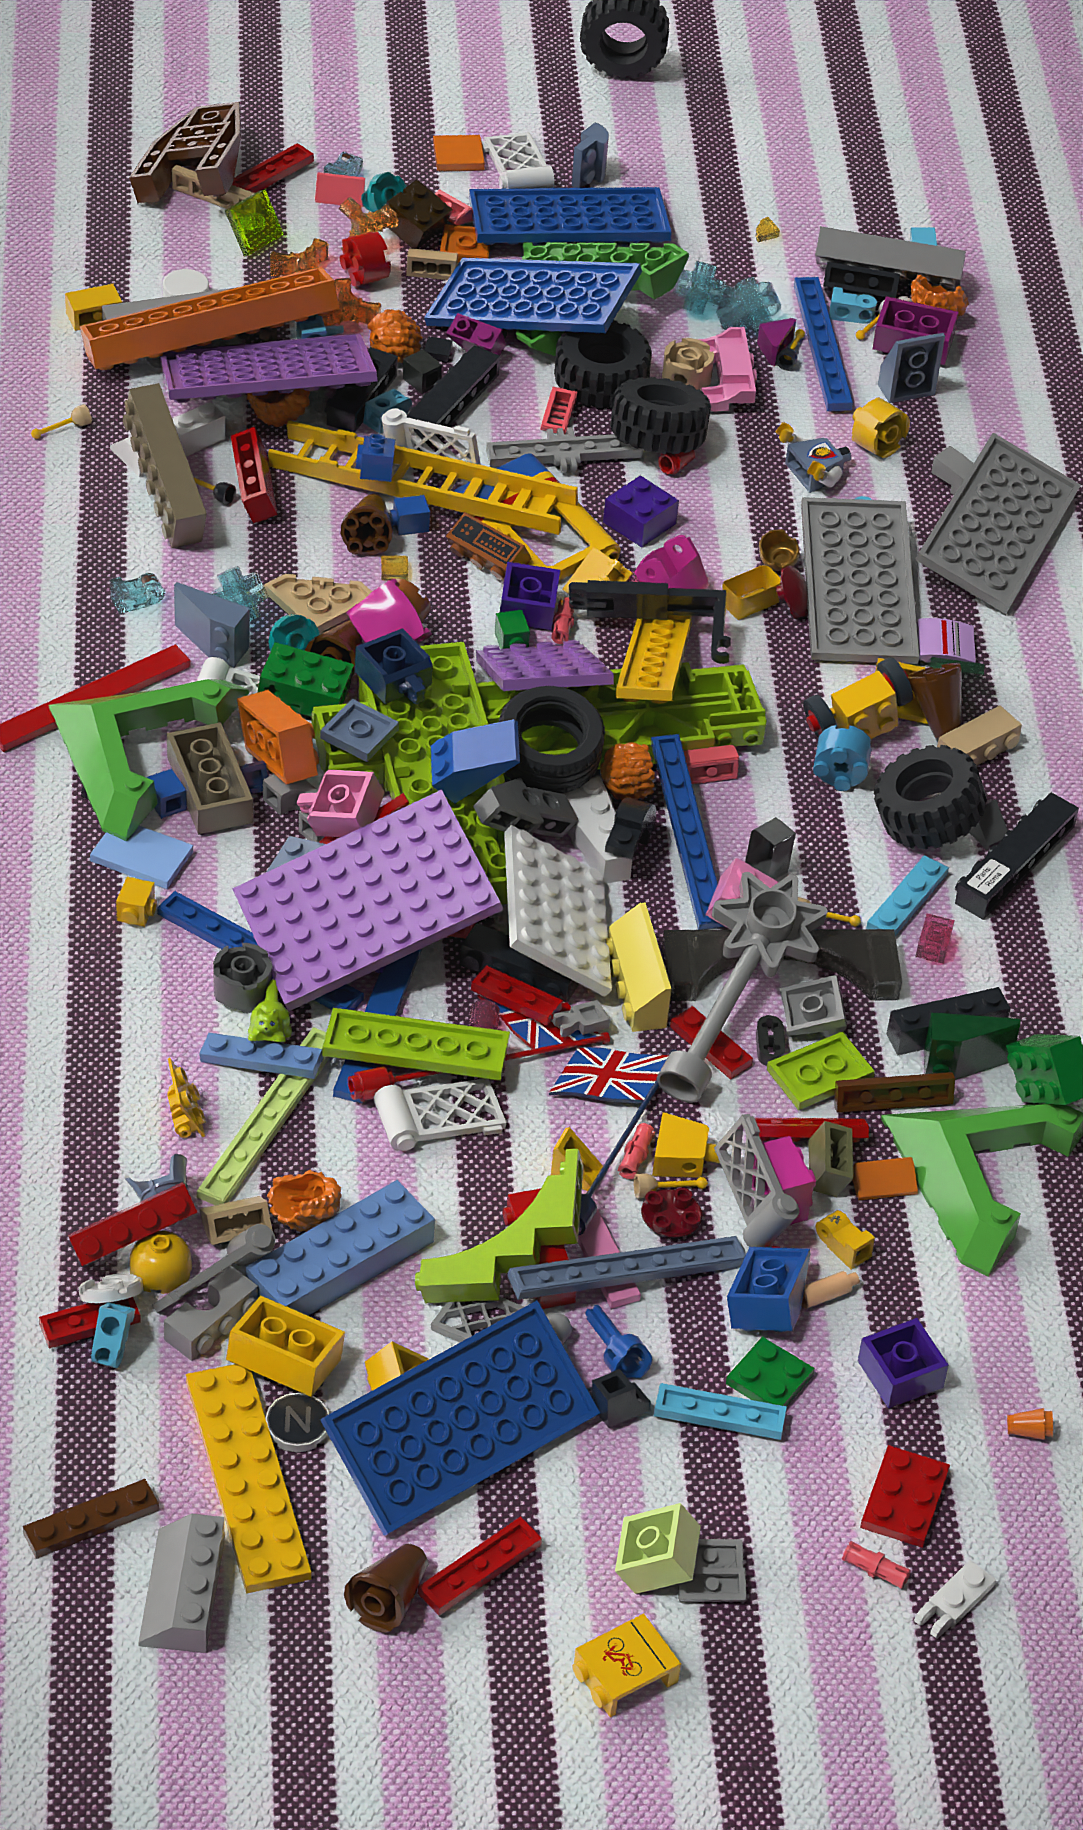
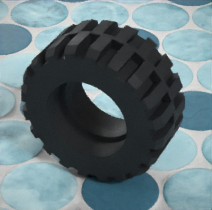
M593 0V2H589L583 13L580 31L581 50L586 55V60L591 65L594 63L595 69L600 72L603 70L606 72V75L611 77L617 75L622 79H626V76L635 78L639 77L640 73L645 75L651 72V68H656L660 64L661 59L664 58L668 46L670 23L664 6H660L659 0ZM628 23L638 27L645 36L637 41L621 42L610 37L605 32V29L613 24Z
M613 320L606 333L565 331L558 339L556 345L554 369L556 384L562 389L576 391L577 401L581 402L583 406L589 407L591 405L595 406L596 409H602L603 407L612 409L615 391L622 383L630 379L650 377L651 347L640 331L636 328L632 329L629 324H620L617 320Z
M656 377L630 379L622 383L615 391L610 427L617 439H620L625 444H630L631 447L636 449L641 448L644 451H654L660 454L688 453L691 450L698 449L706 440L711 404L707 395H704V392L700 389L696 390L690 384H683L681 381H671L667 378L656 379Z
M928 745L920 750L915 748L909 754L904 755L903 753L898 756L897 761L894 763L890 762L886 766L885 772H881L874 788V800L887 834L897 843H903L906 847L914 848V846H917L918 849H928V847L933 846L936 849L943 847L942 844L948 842L952 844L958 841L957 838L960 836L965 837L969 834L971 827L977 826L981 820L980 816H983L985 812L987 795L977 766L968 754L957 748L951 749L947 745H940V747ZM941 793L940 795L934 798L920 801L921 799L929 795Z

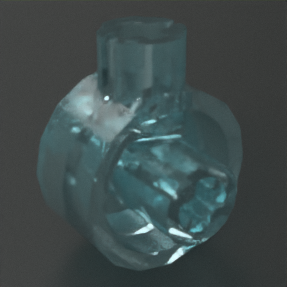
M696 261L693 271L683 269L674 287L673 294L685 298L683 310L704 315L706 305L731 309L736 300L728 297L737 298V289L726 285L725 281L714 278L717 270L716 266Z
M750 277L735 285L736 293L728 299L727 306L717 310L716 313L724 330L735 326H751L754 332H759V324L772 322V316L779 312L781 303L771 282L757 283L754 277Z
M235 566L217 575L221 586L209 594L250 608V621L261 616L257 605L265 601L269 596L258 572L243 576L239 566Z

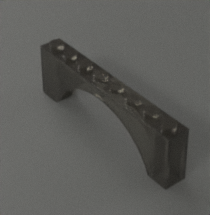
M676 929L663 931L661 951L671 986L670 1001H696L700 993L711 981L736 966L741 956L733 958L723 956L725 941L732 930ZM814 929L809 932L819 947L814 962H807L786 955L782 959L805 962L835 972L858 987L870 1001L899 1000L902 976L894 929Z

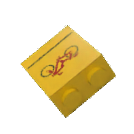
M643 1613L575 1648L572 1668L576 1678L581 1683L585 1682L590 1689L592 1699L597 1707H603L611 1718L616 1715L619 1699L660 1678L667 1688L676 1684L679 1681L681 1663Z

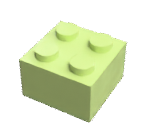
M681 1503L624 1517L615 1572L635 1594L693 1580L701 1526Z

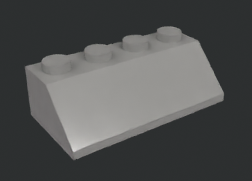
M189 1514L158 1530L138 1646L206 1653L225 1541V1517Z

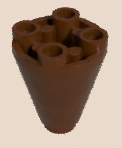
M370 494L364 497L345 515L341 523L340 534L350 553L371 556L385 552L388 549L393 538V526L386 504L379 495Z

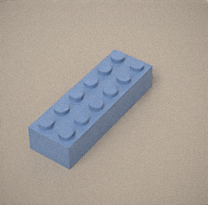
M396 1180L246 1266V1277L258 1285V1298L261 1295L309 1316L434 1242L435 1218Z

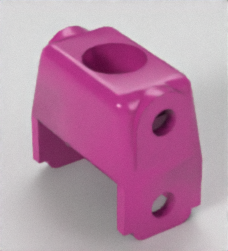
M684 535L667 540L664 543V547L658 548L645 556L635 570V575L639 582L668 583L669 588L706 589L709 586V580L700 555L690 537L686 538ZM675 545H679L682 548V553L676 551Z
M395 578L372 591L365 599L347 611L352 624L365 643L402 628L418 645L432 635L428 628H423L415 608L406 595L398 588L400 584Z

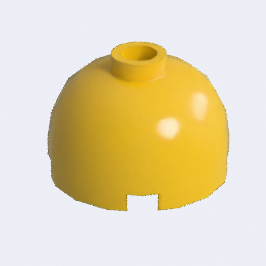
M159 1230L138 1240L130 1253V1274L142 1278L144 1291L151 1293L150 1289L161 1290V1294H168L186 1283L190 1278L192 1270L190 1249L186 1242L173 1232Z

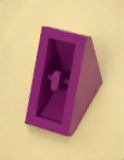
M789 318L759 324L757 344L770 365L775 366L777 364L776 358L779 352L784 348H788L794 340L797 319Z

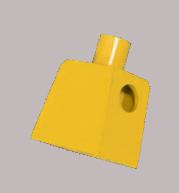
M662 1113L652 1176L698 1178L702 1176L704 1161L720 1163L714 1149L717 1144L707 1143L709 1127L675 1115Z

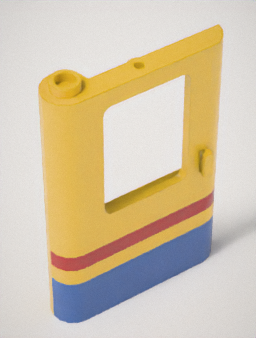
M532 453L524 454L496 468L560 483ZM470 482L458 487L453 492L463 494ZM483 484L476 497L488 500L495 487ZM507 490L500 503L512 505L519 492ZM531 496L525 509L537 511L544 498ZM556 501L553 508L564 517L590 546L553 566H546L512 529L516 525L469 514L525 545L532 558L527 565L560 570L559 581L574 574L593 547L613 560H618L621 552L617 542L579 502L575 506ZM457 511L460 516L463 515V512Z

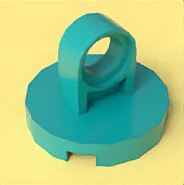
M392 172L375 175L371 179L367 191L361 196L364 207L373 212L379 219L387 201L407 187L400 176H394L391 174Z
M290 614L283 616L275 622L270 631L268 641L270 652L275 642L305 650L309 642L314 637L320 635V632L311 619H307L302 615Z

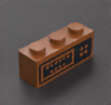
M465 512L446 535L451 545L450 550L455 555L461 558L466 556L480 569L483 567L489 569L492 575L499 580L505 578L507 562L527 565L532 559L525 545Z

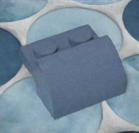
M595 122L581 132V142L574 147L572 187L583 188L591 183L593 179L599 183H602L605 179L609 133L599 123Z

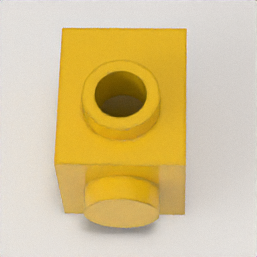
M126 877L116 900L117 921L145 927L149 916H154L157 907L155 882Z

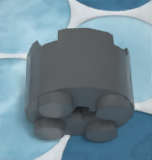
M242 943V947L229 949V946H226L217 953L213 961L215 999L229 1008L241 1010L243 1013H252L253 1009L265 1000L267 987L270 980H272V962L268 958L267 951L258 945Z

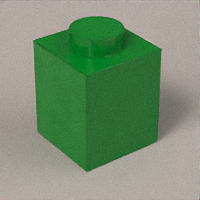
M522 610L496 613L495 636L500 649L510 648L511 644L519 643L526 644V647H529L530 630Z

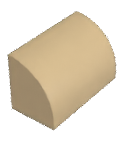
M409 248L406 276L448 280L458 265V253Z
M261 1196L200 1209L204 1230L212 1245L231 1241L235 1236L256 1224L266 1225L272 1230L268 1203Z

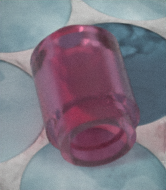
M490 1000L474 1002L470 1008L468 1026L498 1030L500 1008Z

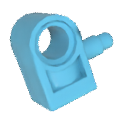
M318 314L308 316V319L305 321L296 322L297 339L332 336L344 332L342 325L325 326L322 316Z

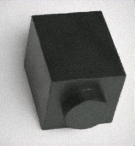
M422 349L403 359V379L423 394L431 390L437 380L442 379V364Z

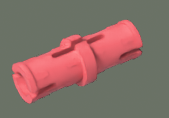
M568 597L559 600L557 613L553 616L554 629L551 638L557 644H563V641L569 640V632L574 625V609L569 607L570 599Z
M646 1123L637 1125L633 1138L626 1144L624 1149L625 1156L618 1167L619 1174L623 1178L634 1179L640 1164L646 1160L649 1154L648 1146L655 1135L654 1128Z
M853 1541L849 1542L842 1557L843 1561L868 1572V1576L872 1578L877 1576L900 1589L904 1588V1584L907 1583L911 1573L910 1569L885 1558V1554L881 1552L875 1553Z

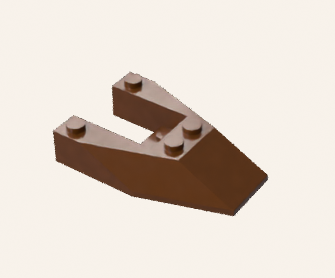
M240 102L197 106L152 142L129 176L137 203L147 202V204H154L159 202L172 182V169L176 165L181 167L187 165L197 167L195 171L204 196L213 195L214 197H220L225 195L234 181L241 141Z

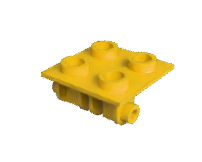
M593 547L562 590L569 594V584L571 582L587 583L588 580L627 582L633 573L623 567V564L616 559H611Z
M168 1058L173 1085L169 1087L167 1097L172 1112L175 1132L181 1138H187L192 1132L197 1130L204 1137L205 1133L202 1124L206 1123V1119L197 1103L201 1099L199 1091L194 1083L189 1084L183 1067H177L172 1059Z

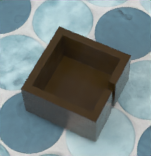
M416 179L404 188L402 192L400 191L387 201L379 221L412 249H419L444 229V225L447 224L453 209Z

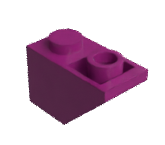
M458 313L446 333L452 341L466 352L475 345L501 355L506 346L502 329Z

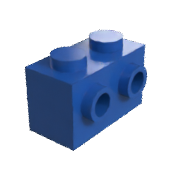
M380 434L364 436L363 445L358 444L356 469L361 470L360 479L391 482L396 439L385 438V436Z

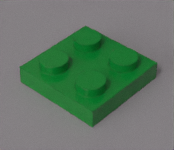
M762 1336L726 1378V1385L750 1400L787 1407L814 1376L815 1368Z

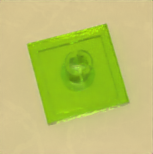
M260 190L225 210L243 256L254 253L284 235L266 190Z

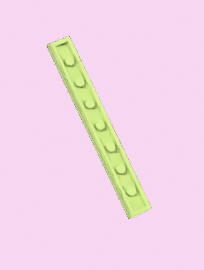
M313 1027L300 1046L322 1049L326 1032ZM323 1056V1060L318 1069L316 1077L323 1069V1067L330 1059V1057ZM279 1074L198 1188L197 1198L213 1205L228 1203L315 1079Z

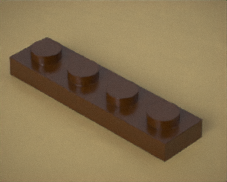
M953 1072L838 1080L835 1081L834 1107L836 1112L954 1104L955 1076Z
M142 1479L24 1525L23 1535L37 1559L159 1511V1503L146 1479Z

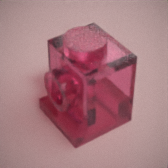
M927 913L919 938L916 957L944 964L955 920Z

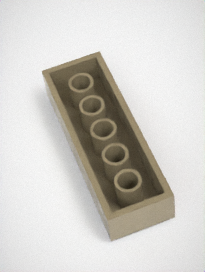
M157 383L129 389L128 400L124 402L126 415H123V424L126 431L130 430L132 436L130 437L133 452H137L139 455L138 465L141 474L145 473L147 492L154 497L155 514L157 517H161L163 522L161 525L163 536L165 539H169L171 548L202 542L207 513L161 386Z

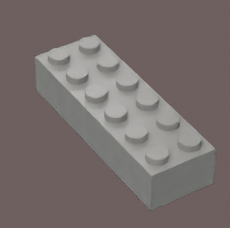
M820 226L815 258L816 264H820V268L826 269L827 262L898 273L900 274V282H906L907 279L915 280L918 275H922L927 278L929 284H940L945 290H954L955 287L961 284L966 251Z

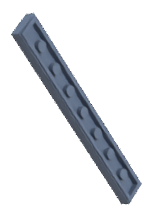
M737 1236L509 1268L507 1276L517 1299L520 1300L741 1267L746 1254Z

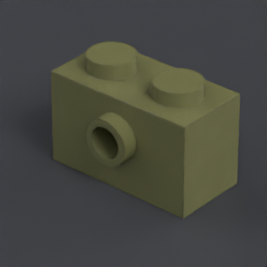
M824 1121L809 1139V1169L813 1171L816 1179V1186L813 1187V1191L837 1198L852 1181V1128Z

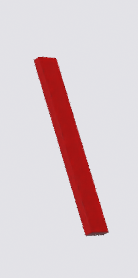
M174 644L0 723V749L5 752L56 729L57 724L48 705L134 693L191 667V660Z

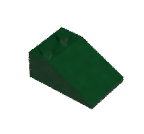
M931 1013L924 1047V1074L953 1072L955 1080L1008 1064L1006 1045L1017 1042L1021 1020L1018 1018Z

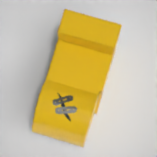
M834 1211L816 1223V1232L819 1238L851 1270L872 1257L875 1237L867 1230L861 1232L842 1211Z

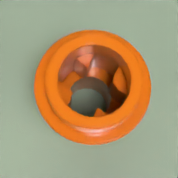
M1044 1408L1007 1415L1008 1434L1045 1440V1437H1053L1052 1411H1044Z

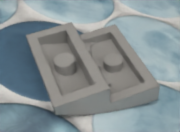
M699 1539L693 1580L677 1584L679 1601L746 1602L743 1540Z

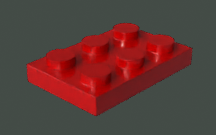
M888 1445L863 1514L860 1528L923 1548L950 1464Z

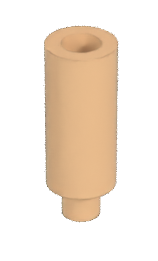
M841 1271L805 1285L802 1306L808 1309L850 1293L852 1286L860 1283L857 1273L853 1272L847 1275L846 1272Z

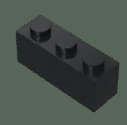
M827 262L823 289L833 291V287L843 288L844 293L857 294L858 296L865 294L880 300H885L886 296L897 299L900 274Z

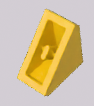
M570 1127L565 1128L553 1149L551 1175H560V1163L565 1162L566 1149H578L584 1166L582 1189L588 1191L603 1165Z

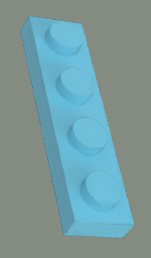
M924 855L867 921L866 930L891 942L945 879L949 867Z
M660 1383L654 1416L781 1440L787 1407Z

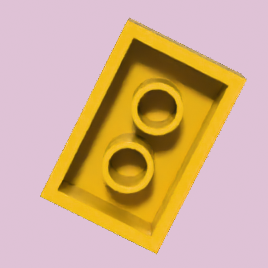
M260 1295L231 1329L226 1360L312 1397L341 1361L345 1331Z

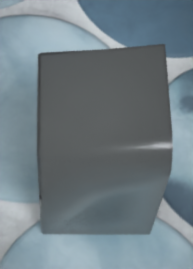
M777 817L755 828L750 834L745 863L774 880L788 873L796 833Z

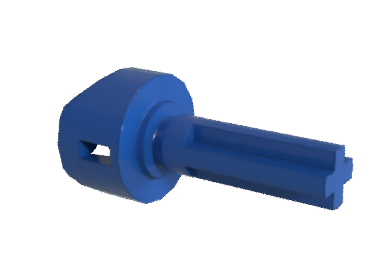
M594 1305L593 1309H587L585 1312L586 1319L607 1345L603 1357L610 1371L613 1372L620 1369L627 1378H641L651 1367L652 1356L640 1338L634 1334L621 1335L599 1305Z

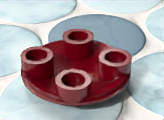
M787 566L781 569V585L776 587V592L780 600L786 601L792 616L798 619L808 615L807 583L795 567Z
M678 1188L676 1190L649 1191L646 1193L641 1207V1215L645 1224L656 1233L668 1237H682L698 1229L702 1221V1210L699 1204L692 1198L693 1194L689 1189Z

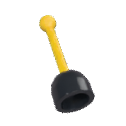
M802 329L796 330V337L791 347L781 350L776 358L777 365L783 370L793 369L797 362L798 356L794 350L799 340L805 336V332Z
M194 477L196 484L213 491L214 498L225 505L233 501L236 494V487L234 485L220 482L214 486Z

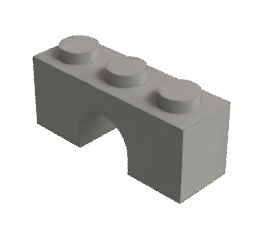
M273 774L263 780V800L279 815H283L290 810H300V807L297 805L300 794L318 792V789L306 779L286 785ZM299 811V832L307 840L320 842L325 836H316L307 821L309 814Z
M230 1265L208 1283V1303L214 1308L206 1311L197 1310L185 1302L164 1320V1340L191 1361L199 1354L206 1353L219 1337L230 1333L235 1324L258 1299V1285Z

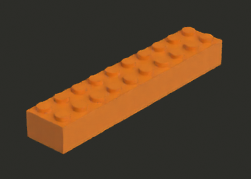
M322 267L83 325L80 326L86 356L94 368L108 370L113 368L115 364L123 362L124 364H133L139 358L147 356L149 358H157L162 356L163 352L171 350L173 352H181L186 350L188 346L196 344L198 346H205L210 344L212 340L220 338L222 340H229L235 338L236 334L244 332L253 334L259 332L260 328L268 326L277 328L283 326L284 322L292 320L301 322L307 320L308 316L316 314L319 316L329 315L332 313V310L339 309L334 280Z

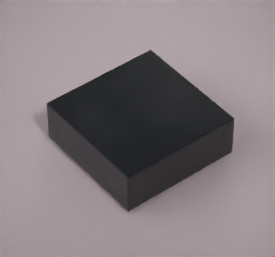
M428 336L424 350L437 361L447 363L453 347V341Z

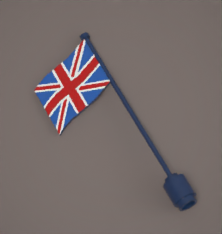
M577 1048L550 1090L549 1095H572L609 1102L642 1103L588 1192L581 1195L578 1236L586 1231L595 1216L597 1205L591 1197L659 1088L657 1076L669 1054L650 1055L606 1048Z

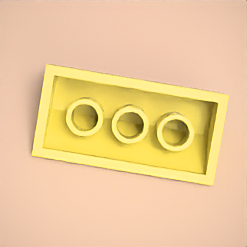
M639 903L609 926L608 938L605 939L606 944L609 946L611 958V976L617 978L618 999H623V1018L625 1021L629 1020L632 1032L667 1028L671 996L670 982L646 903Z

